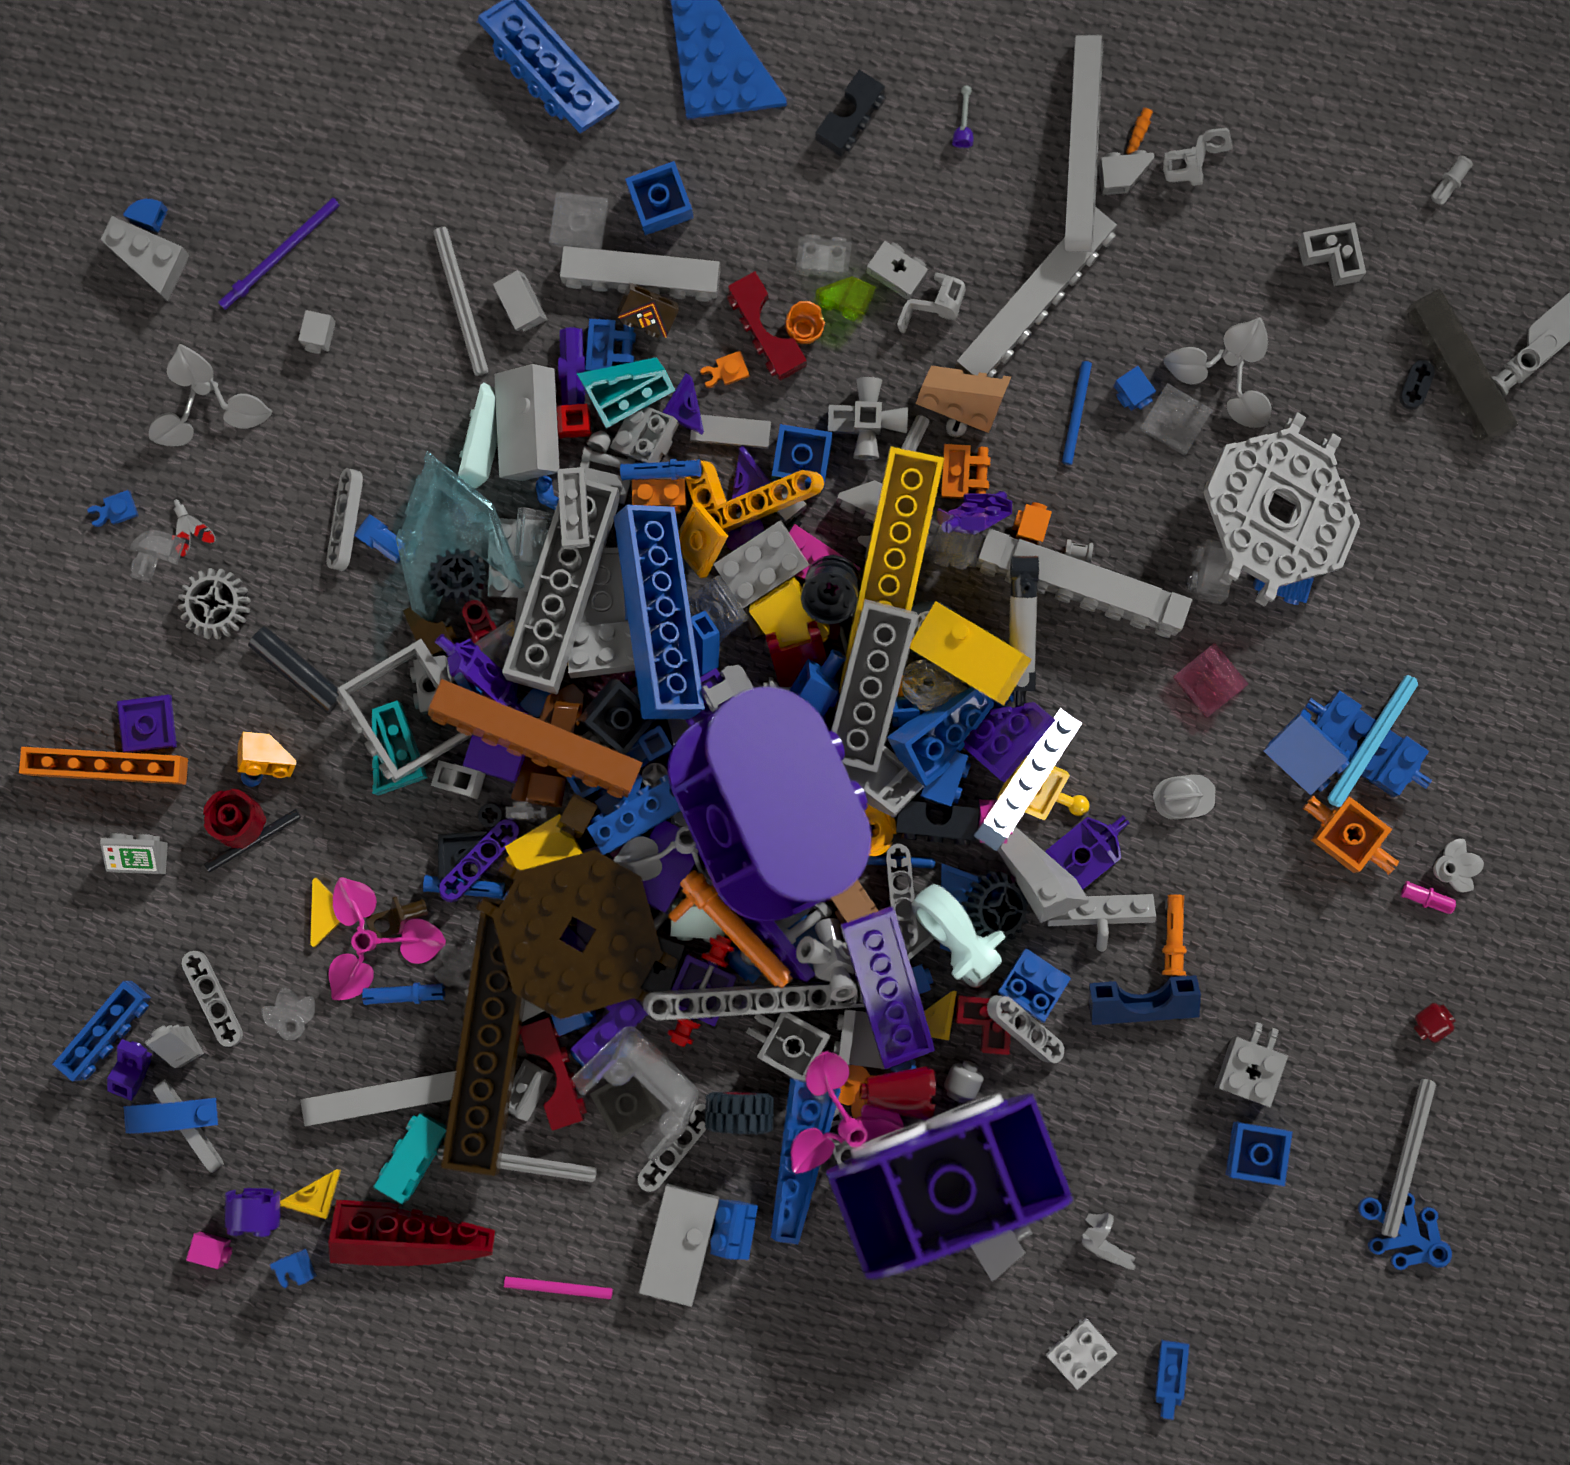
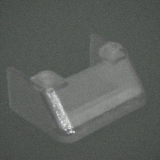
M626 1027L611 1039L572 1080L578 1091L584 1096L602 1077L613 1085H622L634 1075L668 1108L660 1118L659 1127L641 1144L648 1158L654 1163L686 1130L698 1101L699 1092L694 1083L640 1030L635 1027Z

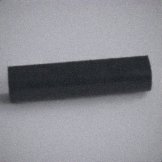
M266 626L254 634L248 646L322 710L330 714L338 705L336 697L339 696L337 693L338 687Z

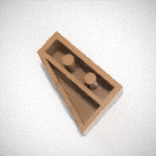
M931 366L921 387L916 404L989 433L1011 377L1003 376L1002 379L987 377V373L979 372L977 376L963 374V370Z
M858 879L845 891L826 900L828 903L833 901L837 906L838 910L834 913L841 924L878 912Z

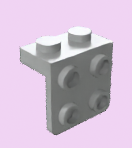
M845 1009L844 1015L839 1014L837 1030L842 1031L841 1042L835 1041L834 1054L842 1057L847 1065L884 1069L867 1012Z

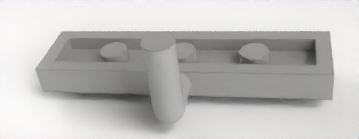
M1153 894L1086 896L1089 900L1087 904L1049 919L1048 926L1097 924L1096 949L1103 952L1107 949L1108 924L1150 923L1156 921Z

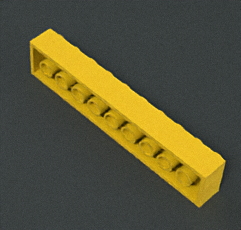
M890 446L848 640L846 660L843 664L838 687L839 694L843 685L864 599L910 611L912 609L942 471L943 457ZM837 701L836 705L834 706V710H835V711H836V708H837L838 701Z

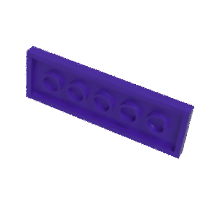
M893 907L842 924L843 935L884 1069L935 1051Z

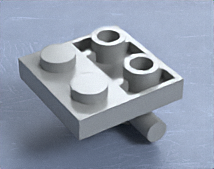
M646 406L624 419L610 448L617 453L642 463L660 462L662 456L667 455L673 443L671 439L679 426L678 420L673 416Z

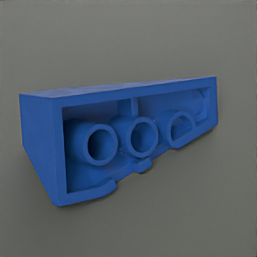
M970 687L906 722L887 738L898 760L926 787L951 765L950 759L957 750H962L965 745L964 740L972 730L977 729L993 707L994 702L989 696L974 687Z

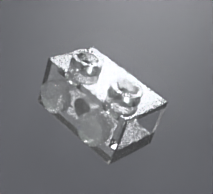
M814 234L799 237L796 274L848 279L851 242H847L842 237H832L831 240L821 239L820 236Z

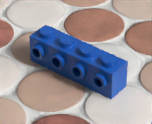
M668 774L660 778L661 784L653 789L648 785L636 793L638 798L631 802L625 799L613 806L615 811L606 816L603 812L590 820L592 825L587 827L604 856L681 811L669 784Z
M123 981L55 1060L53 1065L72 1082L81 1081L82 1079L87 1080L95 1072L96 1067L94 1065L99 1059H105L113 1051L114 1047L112 1044L118 1037L120 1039L123 1038L130 1031L132 1026L129 1024L135 1017L140 1018L149 1008L147 1003L151 997L133 981Z

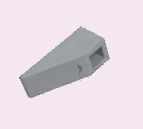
M162 1026L150 1033L152 1038L145 1042L149 1048L174 1068H181L204 1054L189 1026Z

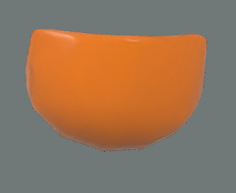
M799 301L793 305L785 320V328L789 337L794 338L796 343L811 344L820 338L825 326L821 308L811 301Z

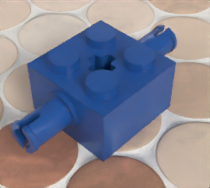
M834 649L831 650L823 666L808 659L789 689V692L807 701L820 714L824 722L826 720L825 713L828 708H833L839 699L840 694L838 693L836 674L846 660L842 653Z

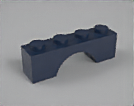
M1197 975L1170 977L1160 989L1141 995L1131 994L1122 990L1116 981L1089 983V1011L1092 1025L1200 1017L1201 992Z

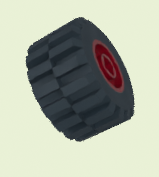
M711 1092L706 1095L705 1128L709 1131L720 1133H768L773 1130L774 1097L764 1093Z

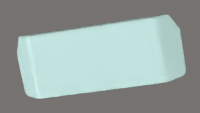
M486 383L480 385L475 409H471V419L463 451L460 452L459 456L462 459L458 472L459 481L473 488H478L489 478L498 443L495 388Z

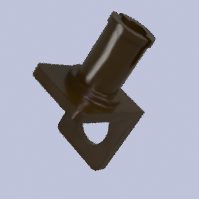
M396 896L392 898L390 910L366 917L365 921L368 929L373 931L378 938H388L402 934L405 921L427 916L428 911L423 899L401 906ZM379 919H384L388 921L390 927L385 932H379L374 928V923Z

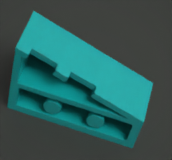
M657 357L577 373L592 405L606 428L676 391L666 370Z
M394 701L372 709V731L396 769L399 770L419 758L420 754L403 704L399 701ZM375 755L373 757L372 794L379 796L428 778L425 768L422 766L394 783L392 778L386 779L381 772L379 765L382 763L378 756Z
M420 1113L417 1117L413 1115L406 1126L408 1133L403 1140L399 1139L392 1151L393 1157L389 1163L386 1162L378 1175L380 1178L374 1186L375 1189L401 1204L412 1197L435 1157L439 1146L442 1145L446 1138L447 1126L425 1113Z

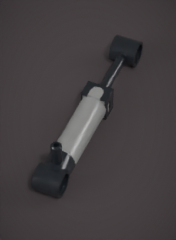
M1011 556L1009 645L1032 659L1013 690L1016 691L1015 707L1024 706L1026 703V691H1035L1036 688L1035 653L1039 556Z

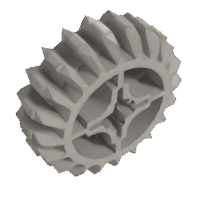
M209 568L207 576L204 572L198 571V580L191 576L189 581L192 585L190 587L187 585L182 586L187 591V594L179 595L178 598L185 601V603L178 605V609L186 612L180 618L184 621L189 620L186 627L188 629L195 627L194 634L199 636L203 633L204 638L210 639L213 633L214 638L218 640L221 638V631L227 637L231 636L230 627L238 631L240 629L236 624L238 620L242 623L246 622V619L241 614L242 612H250V609L243 606V604L250 603V598L242 596L248 592V589L240 587L243 582L239 578L234 580L235 575L229 572L225 575V571L219 569L215 574V571ZM214 584L206 595H198L203 588ZM223 584L227 585L231 590L234 603L224 600ZM215 598V600L219 601V603L223 604L224 606H214L213 609L205 602L210 603V601H214ZM195 604L204 607L205 623H202L197 617ZM231 612L225 620L214 624L215 621H218L221 613Z

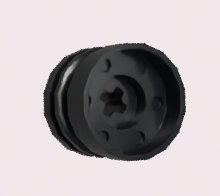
M837 555L822 556L811 564L807 570L801 593L802 606L809 617L819 623L830 625L841 623L851 616L856 607L861 585L860 574L855 565L845 557Z

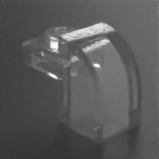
M158 530L146 531L134 539L129 548L138 552L131 565L132 573L130 577L150 583L158 559L177 565L186 540Z

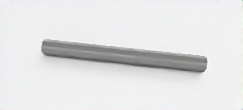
M446 227L436 228L433 233L473 371L476 376L488 373V367L449 233Z
M1428 1079L1420 1080L1381 1231L1383 1235L1396 1238L1398 1235L1436 1083Z
M443 1144L439 1146L437 1153L438 1159L441 1160L444 1151ZM503 1153L500 1165L501 1169L594 1182L597 1174L595 1167Z

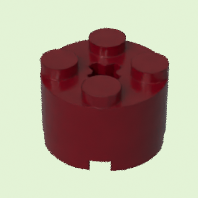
M238 789L216 792L208 799L203 809L206 831L224 845L232 848L244 849L260 836L266 823V816L261 806Z

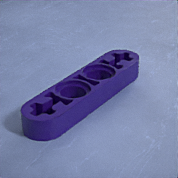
M508 819L500 821L441 881L439 892L443 900L447 902L458 901L506 852L505 846L518 839L519 828L514 821ZM509 827H511L512 837L510 838L509 836H505L501 840V844L504 845V847L501 848L499 843L496 841L502 835L501 828L508 829ZM484 845H492L496 849V854L492 858H485L481 854V848ZM474 864L478 869L477 874L473 877L465 876L462 872L464 865ZM458 874L462 881L456 887L457 894L450 893L447 895L445 885H454L457 882V877L454 875Z

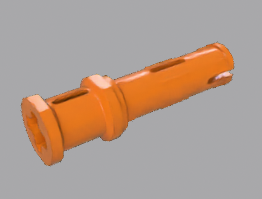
M1170 894L1167 897L1166 945L1162 948V952L1165 953V970L1162 971V975L1186 976V972L1183 970L1184 954L1187 953V949L1183 946L1184 895Z

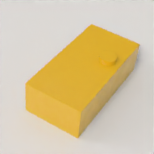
M936 601L910 644V649L1002 705L1006 703L1032 660L1022 652Z

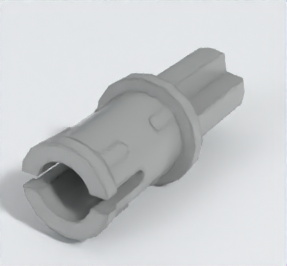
M1459 156L1449 172L1443 174V180L1431 195L1433 202L1443 205L1455 188L1461 186V180L1473 166L1470 159L1465 156Z

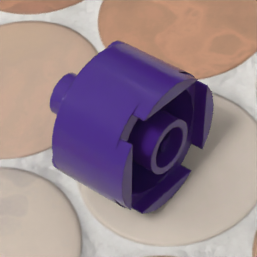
M244 1188L242 1194L236 1195V1190L225 1193V1228H227L228 1235L235 1236L242 1235L244 1232H254L255 1236L271 1235V1230H275L280 1226L279 1191L274 1194V1189Z

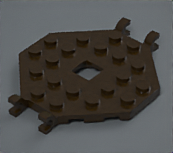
M595 850L519 870L506 861H502L497 871L514 880L502 902L497 908L481 899L475 908L493 919L512 993L558 1019H565L630 999H636L643 1003L649 993L640 988L655 961L673 970L679 961L661 951L641 876ZM572 916L595 929L583 952L559 940Z

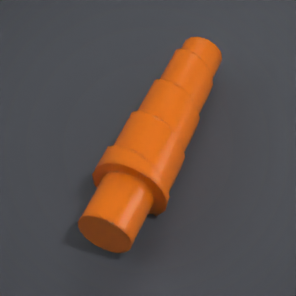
M1143 108L1141 115L1137 117L1126 151L1128 155L1138 150L1151 124L1150 118L1153 111L1148 108Z

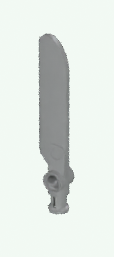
M1570 292L1528 329L1527 347L1506 363L1505 369L1501 373L1489 378L1490 387L1497 395L1505 397L1511 387L1516 383H1522L1570 341ZM1521 359H1526L1530 363V367H1525Z

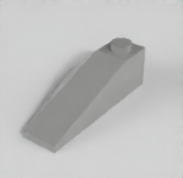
M1015 826L1013 834H1009L1007 838V844L1003 843L999 847L998 852L1011 874L1016 877L1015 881L1040 923L1087 904L1089 900L1077 880Z

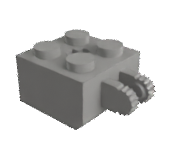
M781 1012L776 1023L761 1014H756L754 1018L759 1023L773 1028L768 1037L762 1035L754 1028H748L746 1031L747 1034L764 1043L757 1058L795 1079L806 1081V1072L810 1063L822 1052L830 1035L789 1012ZM793 1038L799 1040L798 1045L801 1047V1050L798 1053L796 1050L794 1051L795 1054L788 1051L789 1046L786 1043L789 1039L793 1041Z
M1256 1022L1249 1041L1238 1037L1231 1038L1215 1087L1271 1107L1288 1056L1273 1050L1278 1029L1272 1028L1269 1031L1264 1047L1257 1045L1263 1024ZM1251 1064H1253L1257 1072L1255 1076H1252V1079H1249V1073L1246 1072V1068H1252Z

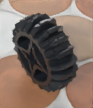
M1001 871L996 872V874L995 872H987L986 876H977L978 883H970L972 891L964 892L968 900L961 902L963 906L967 907L965 912L972 922L976 935L984 938L997 931H1002L1005 938L1000 943H1006L1007 939H1016L1015 932H1023L1021 924L1029 923L1025 919V915L1032 913L1030 909L1026 908V905L1029 903L1015 881L1016 877L1012 874L1006 875L1005 872ZM1001 906L1003 908L991 909L990 907Z

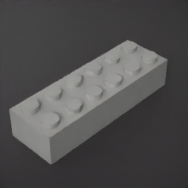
M864 599L831 731L839 736L844 746L845 757L842 761L843 764L873 772L878 770L918 617L917 612Z

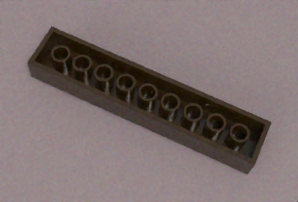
M484 896L482 897L483 900L487 901L488 903L494 905L497 908L503 900L498 898ZM480 912L441 1168L496 1176L499 1174L525 999L512 993L493 919Z

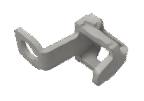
M1229 129L1208 130L1198 137L1196 147L1164 153L1163 170L1166 181H1189L1193 186L1202 185V164L1206 151L1209 153H1219L1232 149ZM1214 136H1221L1225 139V142L1219 146L1207 143ZM1184 159L1187 166L1184 169L1172 170L1171 160Z
M935 273V281L942 284L935 302L909 299L905 303L897 325L900 332L905 333L913 309L938 313L942 318L956 320L966 290L964 282L952 276ZM957 288H959L960 291L958 293V296L956 300H954Z
M741 666L725 667L720 672L724 680L723 682L710 689L707 686L701 687L703 698L712 712L717 711L718 705L746 690L753 689L747 674Z

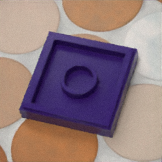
M171 695L117 701L122 753H137L177 747Z

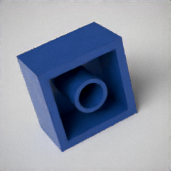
M675 161L625 178L644 235L694 218L692 207Z
M780 424L772 470V482L795 472L806 470L818 472L824 479L825 487L832 432ZM807 477L805 487L809 488L811 486V479Z
M1233 1121L1225 1175L1232 1178L1285 1186L1292 1131Z

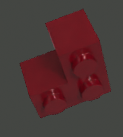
M957 996L955 1022L982 1025L980 1052L1009 1055L1011 1034L989 1016L987 1005L991 998Z

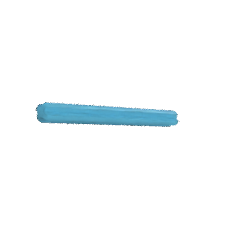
M1406 675L1402 679L1350 761V764L1329 794L1328 800L1331 805L1340 807L1346 800L1418 686L1415 677Z

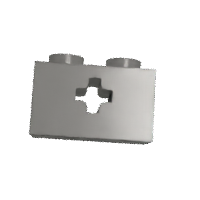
M884 241L867 265V273L907 300L912 299L927 277L928 269L926 264L917 257L910 258L904 254V249L894 242L889 244ZM903 266V271L894 272V267Z

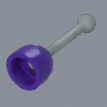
M968 85L963 86L961 89L963 94L961 127L954 131L952 140L953 146L958 148H970L973 146V132L966 127L968 97L972 91Z

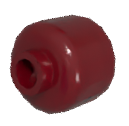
M1432 1003L1415 1015V1021L1418 1025L1414 1029L1423 1041L1428 1038L1431 1042L1437 1043L1454 1031L1453 1023L1456 1020L1444 1004L1439 1006L1437 1003Z

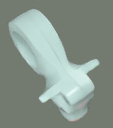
M935 884L930 885L921 891L912 902L913 913L920 924L937 941L952 951L951 965L954 967L953 976L956 979L962 977L969 986L978 988L986 983L990 978L991 972L1002 962L1000 955L994 948L1005 938V935L1002 931H997L984 938L977 936L972 922L959 902L942 887Z

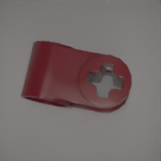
M471 600L466 603L462 613L473 643L482 652L485 647L495 643H503L502 637L487 607L478 600ZM475 606L481 607L482 616L477 620H472L469 616L471 608Z

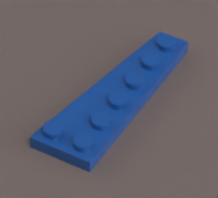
M791 1078L789 1085L771 1238L778 1242L799 1244L820 1165L809 1171L795 1174L792 1170V1143L796 1136L806 1129L817 1128L823 1135L829 1132L836 1105L828 1091L820 1096H816L808 1089L805 1080ZM841 1088L833 1089L837 1099H839Z

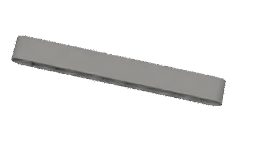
M1076 35L1065 230L1066 252H1093L1103 58L1102 35Z
M852 979L857 989L856 995L845 1001L831 999L829 981L788 983L782 989L772 984L659 991L649 993L643 1001L646 1013L656 1020L865 1007L857 979ZM820 989L822 993L820 1000L813 1002L811 998L813 992ZM794 991L796 995L795 1000L790 1004H786L785 997L787 993ZM763 993H768V1003L761 1006L759 1004V997ZM742 994V1004L739 1007H733V998L736 995ZM711 996H715L717 999L716 1005L711 1009H707L705 1005L706 1000ZM683 998H689L690 1006L686 1010H679V1002ZM662 999L663 1008L659 1012H653V1002Z

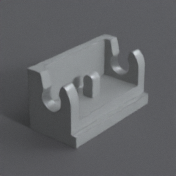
M517 270L493 284L515 330L523 329V331H526L547 321L525 274Z

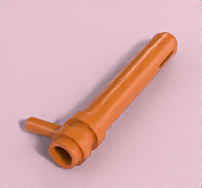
M694 870L686 876L679 885L683 888L682 892L687 897L668 914L669 918L676 922L693 905L699 910L703 909L775 987L778 986L781 989L793 979L790 976V970L747 924L723 902L715 886H710L706 882L707 878L703 873L699 874Z

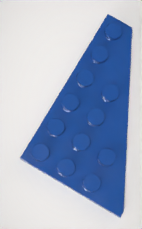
M671 0L687 119L787 106L786 97L718 0Z

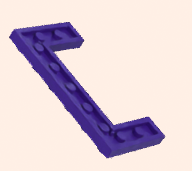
M569 924L559 939L580 952H583L587 945ZM630 999L606 1006L610 1012L571 1048L588 1069H591L648 1015L638 1000Z

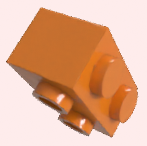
M685 479L632 480V505L675 507V513L679 514L681 510H687Z
M1032 502L1031 505L1026 504L1023 511L1018 510L1012 530L1017 531L1015 539H1021L1041 546L1052 511L1046 510L1047 506Z

